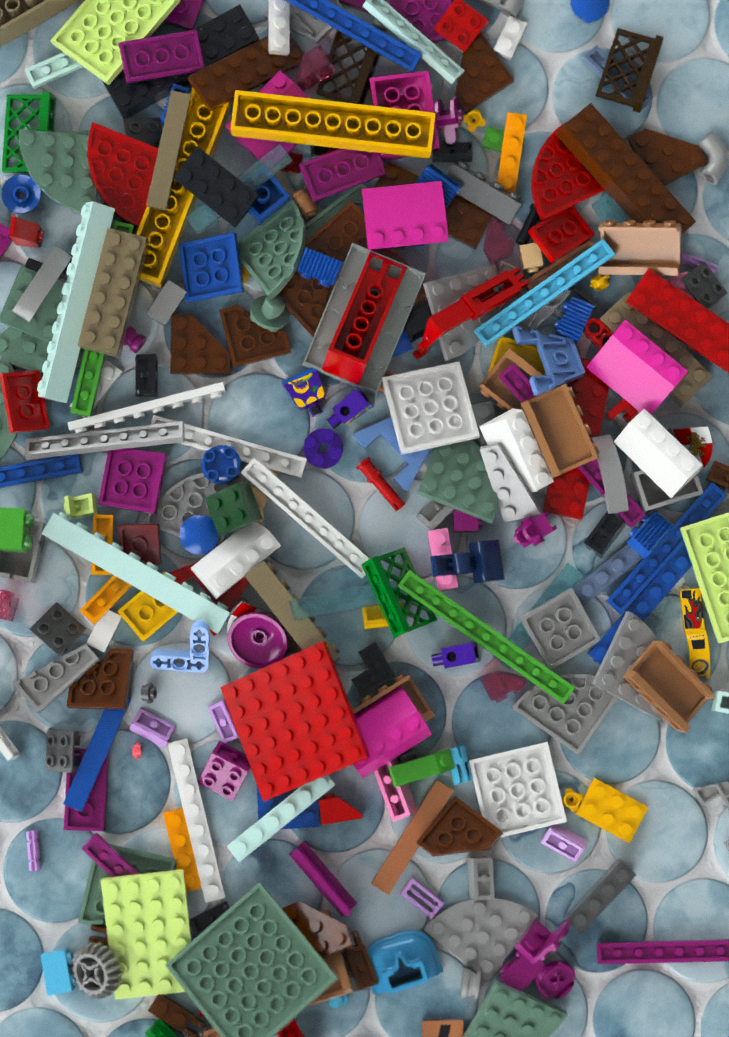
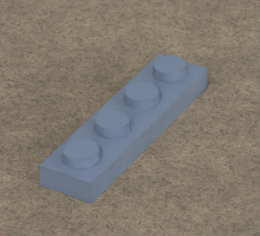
M596 45L583 57L582 61L601 78L608 55ZM616 68L608 71L611 78L620 75ZM630 75L626 76L630 84L635 82ZM623 79L614 82L618 89L626 86ZM629 89L621 93L623 98L632 100L633 95ZM648 92L646 93L641 111L653 99Z
M626 544L573 588L575 594L586 605L643 557Z

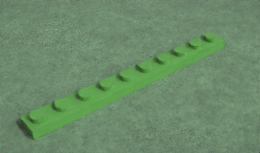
M114 221L113 229L133 234L135 226ZM88 350L84 351L70 411L71 414L86 417L92 416L105 354Z
M408 570L398 584V588L560 703L564 704L575 689L573 685L412 571Z

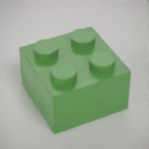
M0 507V550L4 552L29 553V548H32L33 537L30 536V528L34 527V516H31L32 512L25 508Z

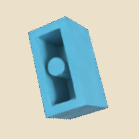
M68 948L43 952L40 956L47 996L72 992L75 989L74 986L77 985L75 984L76 978L72 977L74 974L71 969V965H73L71 961L73 959L72 953L68 952Z

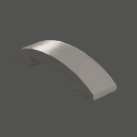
M55 246L12 312L30 322L47 294L71 261L72 256Z
M611 435L591 437V442L596 443L600 452L597 454V460L605 489L604 498L608 514L628 511L626 485L614 441Z

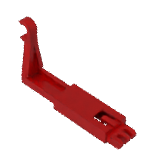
M516 267L511 271H504L463 294L459 301L429 317L422 342L417 345L419 349L412 354L416 359H420L428 353L431 346L445 333L469 319L474 321L515 298L530 282L528 279L521 282L525 275L521 273L516 276L520 272V269ZM503 283L505 286H504V287L501 286V287L499 288L500 293L497 294L498 291H494L493 288H495V287H497V286H499V285H501V284Z

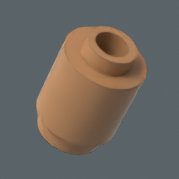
M302 189L293 194V201L301 211L303 218L306 220L314 218L319 209L316 203L312 201L307 189Z

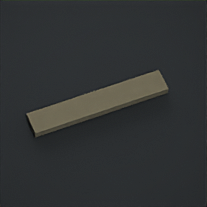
M171 90L146 204L147 207L167 211L191 94Z

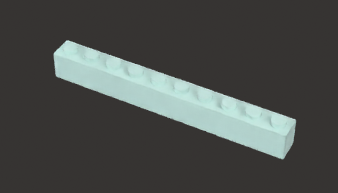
M94 201L86 202V205L82 207L81 216L83 217L81 224L78 225L76 230L78 237L76 244L73 245L71 250L73 257L67 267L66 274L68 277L62 287L63 297L57 307L58 317L52 327L53 337L47 347L48 357L42 367V372L44 373L42 380L38 383V397L67 403L80 352L78 341L107 228L111 227L115 208Z
M60 512L59 515L52 514L41 534L190 619L206 622L211 631L220 634L231 614L227 611L229 607L219 601L217 605L210 601L211 597L203 592H200L199 595L192 591L194 587L185 582L182 585L175 582L176 577L168 572H165L164 575L157 571L159 567L150 562L145 565L140 562L141 557L132 552L129 555L122 551L124 547L117 543L108 544L104 541L106 537L97 532L94 535L87 532L88 527L80 522H77L76 525L71 523V517Z

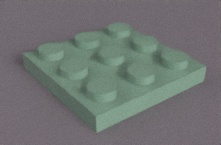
M21 265L0 314V323L49 343L53 337V324L57 321L58 317L57 307L63 297V283L56 281L30 322L12 312L37 272Z

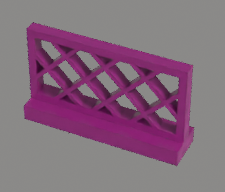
M303 841L289 853L290 857L340 916L346 915L348 917L357 902L310 846Z

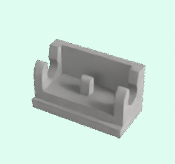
M168 280L146 315L158 323L166 325L186 294V291Z
M432 500L416 517L431 531L454 508Z
M467 857L469 898L472 900L495 899L493 857Z

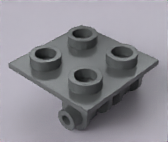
M160 118L123 119L126 136L159 148L162 135Z
M705 261L680 279L693 298L707 309L727 294V291Z
M56 602L29 630L60 656L67 651V648L86 628Z
M47 730L45 771L77 772L79 758H74V756H80V754L74 753V750H80V747H74V745H80L81 735H79V731Z

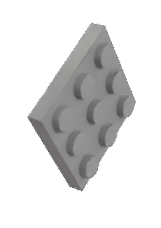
M571 587L519 617L545 666L550 670L601 641Z

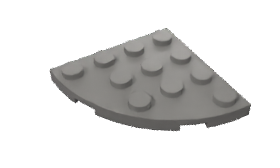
M496 264L424 283L423 286L431 314L434 315L460 300L463 294L497 276ZM499 286L493 288V290L498 291L497 294H499ZM493 310L474 321L469 319L439 338L445 361L462 355L480 341L475 335L474 330L493 317Z
M204 473L185 478L166 491L159 500L157 514L149 513L144 524H159L160 531L179 537L180 528L189 517L205 515L212 519L205 501L206 497L236 483H242L246 477L239 473L232 482L227 484H215L209 481L204 476ZM226 535L219 536V542L215 548L224 542Z
M626 611L592 684L661 721L662 716L623 677L653 641H658L652 630L639 617L630 611Z
M567 674L560 677L573 685L575 689L564 704L535 685L525 692L511 707L572 752L579 755L618 698L593 685L592 682L595 677L593 675Z
M501 898L487 900L468 899L440 912L425 926L424 931L476 972L480 970V975L489 981L537 918L538 914L519 903Z

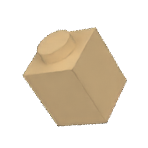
M530 243L519 246L518 253L522 273L536 274L540 272L539 270L543 268L544 264L541 249L538 245Z

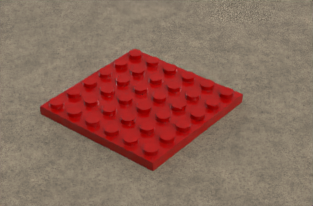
M326 641L315 644L220 687L263 802L370 758Z

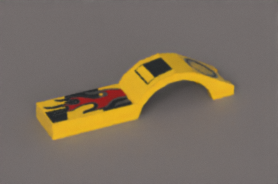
M700 588L679 590L683 630L686 635L689 651V668L697 672L699 677L705 676V679H710V650L704 624Z

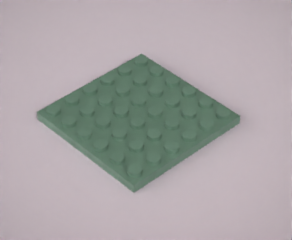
M260 882L165 965L221 1037H274L339 979Z

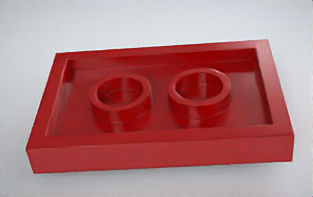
M571 207L543 220L528 231L529 235L551 263L595 236V233L575 207Z
M40 370L0 374L10 433L50 429L45 398L38 397L37 387L41 380Z

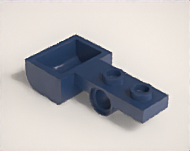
M499 540L469 543L470 553L463 552L430 557L433 577L473 573L474 583L505 580Z

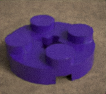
M317 429L311 432L305 439L304 455L311 465L321 469H328L340 461L343 454V442L340 436L333 430ZM322 443L329 446L326 454L318 451Z

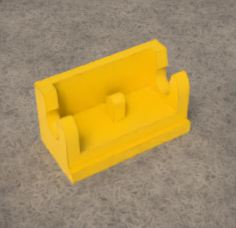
M380 606L362 608L364 630L389 627Z

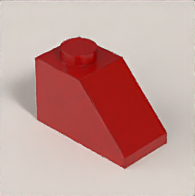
M11 217L9 237L15 245L40 248V242L43 243L44 231H42L41 226L18 217Z
M334 793L324 794L322 799L318 800L322 825L363 818L359 810L341 797H335Z

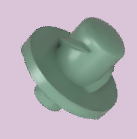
M278 294L272 300L268 296L258 297L253 301L250 308L251 321L268 329L270 332H277L278 329L283 328L288 323L290 312L285 307V302H283L282 297Z

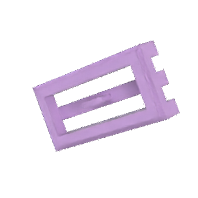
M413 877L400 892L402 896L431 919L444 905L440 898ZM414 883L417 887H419L422 891H424L427 895H429L439 904L435 906L432 902H430L427 898H425L422 894L415 890L412 887V884ZM410 890L413 894H415L418 898H420L423 902L430 906L433 909V912L431 913L430 911H428L425 907H423L420 903H418L406 892Z

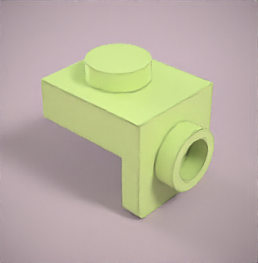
M89 493L77 497L68 495L64 497V511L67 516L77 519L97 514L95 494Z

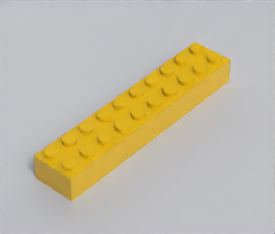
M192 87L190 105L174 176L197 146L210 157H213L231 110L230 102L209 112ZM173 179L167 211L146 207L136 234L147 237L150 242L140 281L162 289L197 199L195 195L175 179Z
M235 90L231 135L243 138L430 159L435 113Z

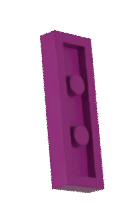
M97 832L82 846V850L111 877L140 874Z

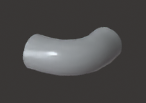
M711 131L699 143V146L709 157V163L702 170L701 176L708 184L716 185L728 168L729 155L720 137Z

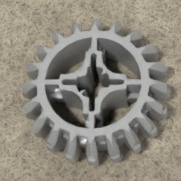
M95 942L84 945L74 954L75 957L71 960L73 963L71 969L74 971L72 977L76 978L75 984H79V991L84 990L85 996L90 995L92 999H102L110 996L119 988V984L122 982L120 977L123 972L119 970L122 965L117 962L119 957L113 955L114 950L109 951L108 945L103 946L102 943Z

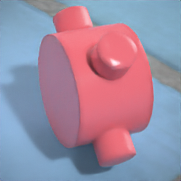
M139 742L132 746V754L135 759H139L142 756V746Z

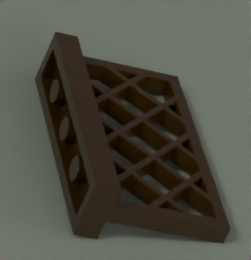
M337 31L316 94L345 103L364 105L369 90L370 78H373L380 54L369 48L365 50L366 46L362 44L350 51L346 43L353 39L350 37L344 39L342 33ZM345 45L348 52L337 57L335 53L337 48ZM363 49L365 53L364 58L356 62L353 54ZM350 56L354 64L344 69L340 61ZM338 63L342 70L331 75L330 67ZM357 68L358 76L349 80L346 73ZM344 74L348 82L337 87L334 79ZM332 81L335 89L330 92L323 91L324 85ZM348 86H351L353 90L350 98L342 96L340 91Z
M617 28L596 97L631 106L633 111L640 113L664 37L656 35L655 38ZM623 36L628 38L630 42L621 45L618 38ZM644 42L648 43L649 47L641 51L637 44ZM633 46L637 53L628 56L625 49ZM621 51L624 59L617 62L613 54ZM640 57L643 64L635 67L631 60ZM628 62L631 70L623 73L620 65ZM616 68L620 75L611 78L608 71ZM635 73L638 81L630 84L626 76ZM623 79L626 86L618 89L614 82ZM609 84L614 90L611 93L601 91L602 87ZM629 89L633 95L632 100L623 98L621 93Z

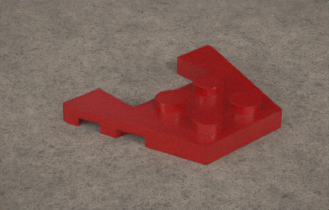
M196 563L169 572V574L176 577L175 582L181 585L193 577L216 605L219 601L229 607L228 612L232 611L249 584L245 577H243L219 598L215 599L190 569ZM210 630V632L213 634V636H215V635L217 634V633H215V632H213V631Z

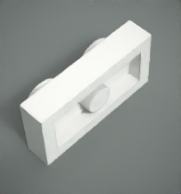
M509 16L496 43L494 52L511 60L527 27V23Z

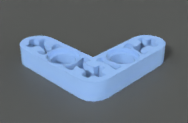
M204 621L194 622L190 632V651L156 649L151 654L150 665L159 670L206 671L209 665V625ZM198 629L202 631V637H198ZM202 644L205 648L197 649L195 645ZM176 658H181V659H183L185 662H184V663H177V662H175V659H176Z

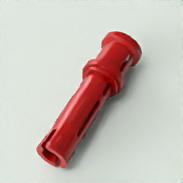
M368 456L356 466V469L365 475L367 482L372 483L397 512L406 503L382 476V471L374 466L370 461L371 458Z

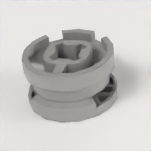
M464 968L460 998L471 997L472 995L473 999L477 1000L480 986V970H477L476 974H474V972Z

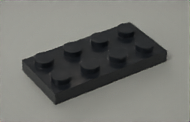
M198 146L173 177V179L235 228L260 197Z

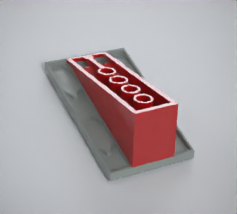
M352 243L302 365L307 368H314L324 375L376 396L382 382V377L386 373L426 273Z

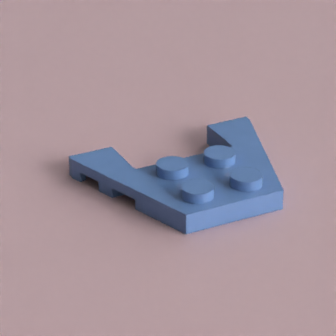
M514 326L512 332L516 344L536 345L546 376H532L529 382L534 396L583 377L585 370L573 339L554 334L547 336L539 334L537 330L531 329L526 331L522 330L521 326Z
M391 417L354 433L353 437L364 449L381 435L404 459L408 466L394 480L407 492L430 449L401 455Z

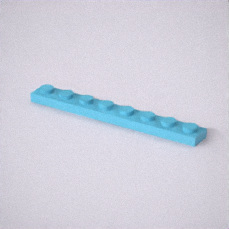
M603 238L475 329V335L485 348L512 330L514 326L519 325L615 256V253Z

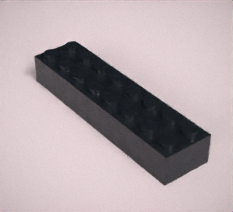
M240 4L194 29H197L204 67L260 40ZM122 69L110 85L104 81L103 84L122 118L127 119L168 97L173 84L183 87L190 84L188 77L196 72L126 84L124 70Z

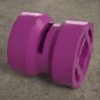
M129 326L124 346L128 345L130 350L136 354L143 347L147 337L142 334H136V330Z

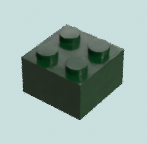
M249 482L236 483L205 498L219 536L231 534L263 520Z

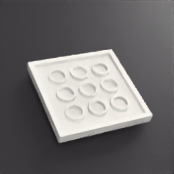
M459 361L382 377V384L401 455L479 438L478 427Z
M548 742L469 760L481 816L503 832L501 837L567 822Z

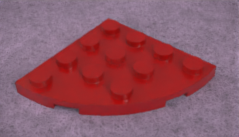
M92 122L88 137L87 155L94 184L104 201L110 207L115 208L114 212L139 227L147 207L146 204L159 148Z
M564 124L547 138L540 148L533 165L531 177L532 196L541 221L606 191L556 135Z

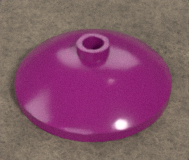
M249 612L243 614L232 623L228 631V646L232 654L241 663L249 667L264 668L278 662L283 658L287 650L288 638L284 627L274 617L265 613Z

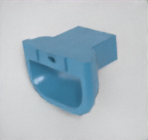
M415 929L404 930L380 938L373 942L367 950L378 980V985L371 987L373 994L387 991L389 994L429 982L428 978L443 972L432 939L422 931ZM407 974L410 975V978H407V979H403V978H402L404 975H407Z

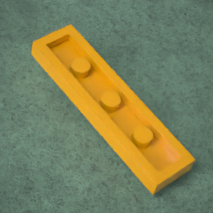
M507 112L497 182L502 184L504 190L509 193L516 191L527 119L525 114Z
M183 808L164 812L163 815L173 857L177 859L175 863L176 870L184 869L186 892L202 888Z

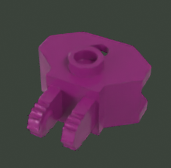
M457 96L452 97L450 109L447 110L444 108L442 99H437L434 107L436 125H438L439 130H443L446 142L452 144L459 137L458 127L461 125V121H463V112L460 109Z
M548 511L534 519L530 516L521 521L522 526L515 530L516 534L513 535L515 543L518 545L522 544L525 548L531 544L537 546L544 542V537L557 529L556 525L551 527L547 520Z

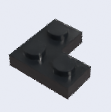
M376 642L358 652L368 668L367 671L351 680L361 697L396 677Z

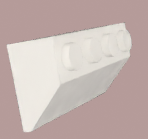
M512 408L479 426L487 445L501 443L513 462L516 472L520 473L523 478V483L528 491L530 490L531 493L536 492L554 482L523 410Z
M645 409L629 422L614 441L670 498L676 495L696 476L703 465Z
M256 522L236 531L190 569L214 598L217 599L245 577L244 575L276 552L281 545L268 529Z

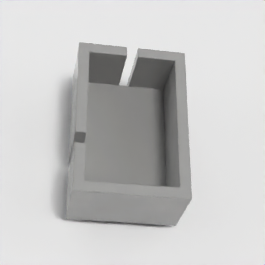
M642 470L630 475L640 508L644 513L703 494L698 476L693 477L676 495L670 498Z
M34 521V527L30 528L33 545L32 548H29V553L4 552L0 550V577L35 584L43 546L39 544L45 540V536L41 534L46 526L45 523Z

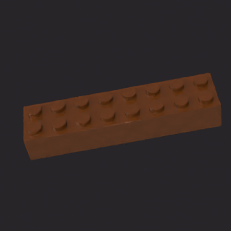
M592 103L565 123L556 134L631 220H635L636 223H643L646 220L664 223V221L673 220L676 221V224H681V235L696 222Z

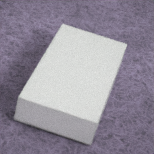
M109 610L97 622L86 644L105 653L122 616Z

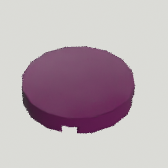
M552 961L539 972L536 979V987L539 993L546 999H560L573 988L575 972L565 961Z

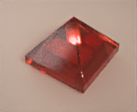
M289 153L282 160L281 172L300 174L299 164L302 163L303 154Z

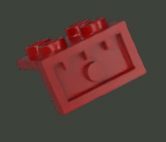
M454 0L434 27V30L461 51L466 52L481 30H486L490 23L488 19L463 0Z

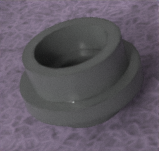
M147 683L141 688V699L147 703H152L157 697V689L152 683Z

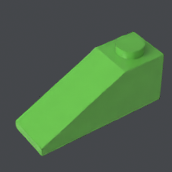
M450 749L388 768L394 787H398L455 769Z

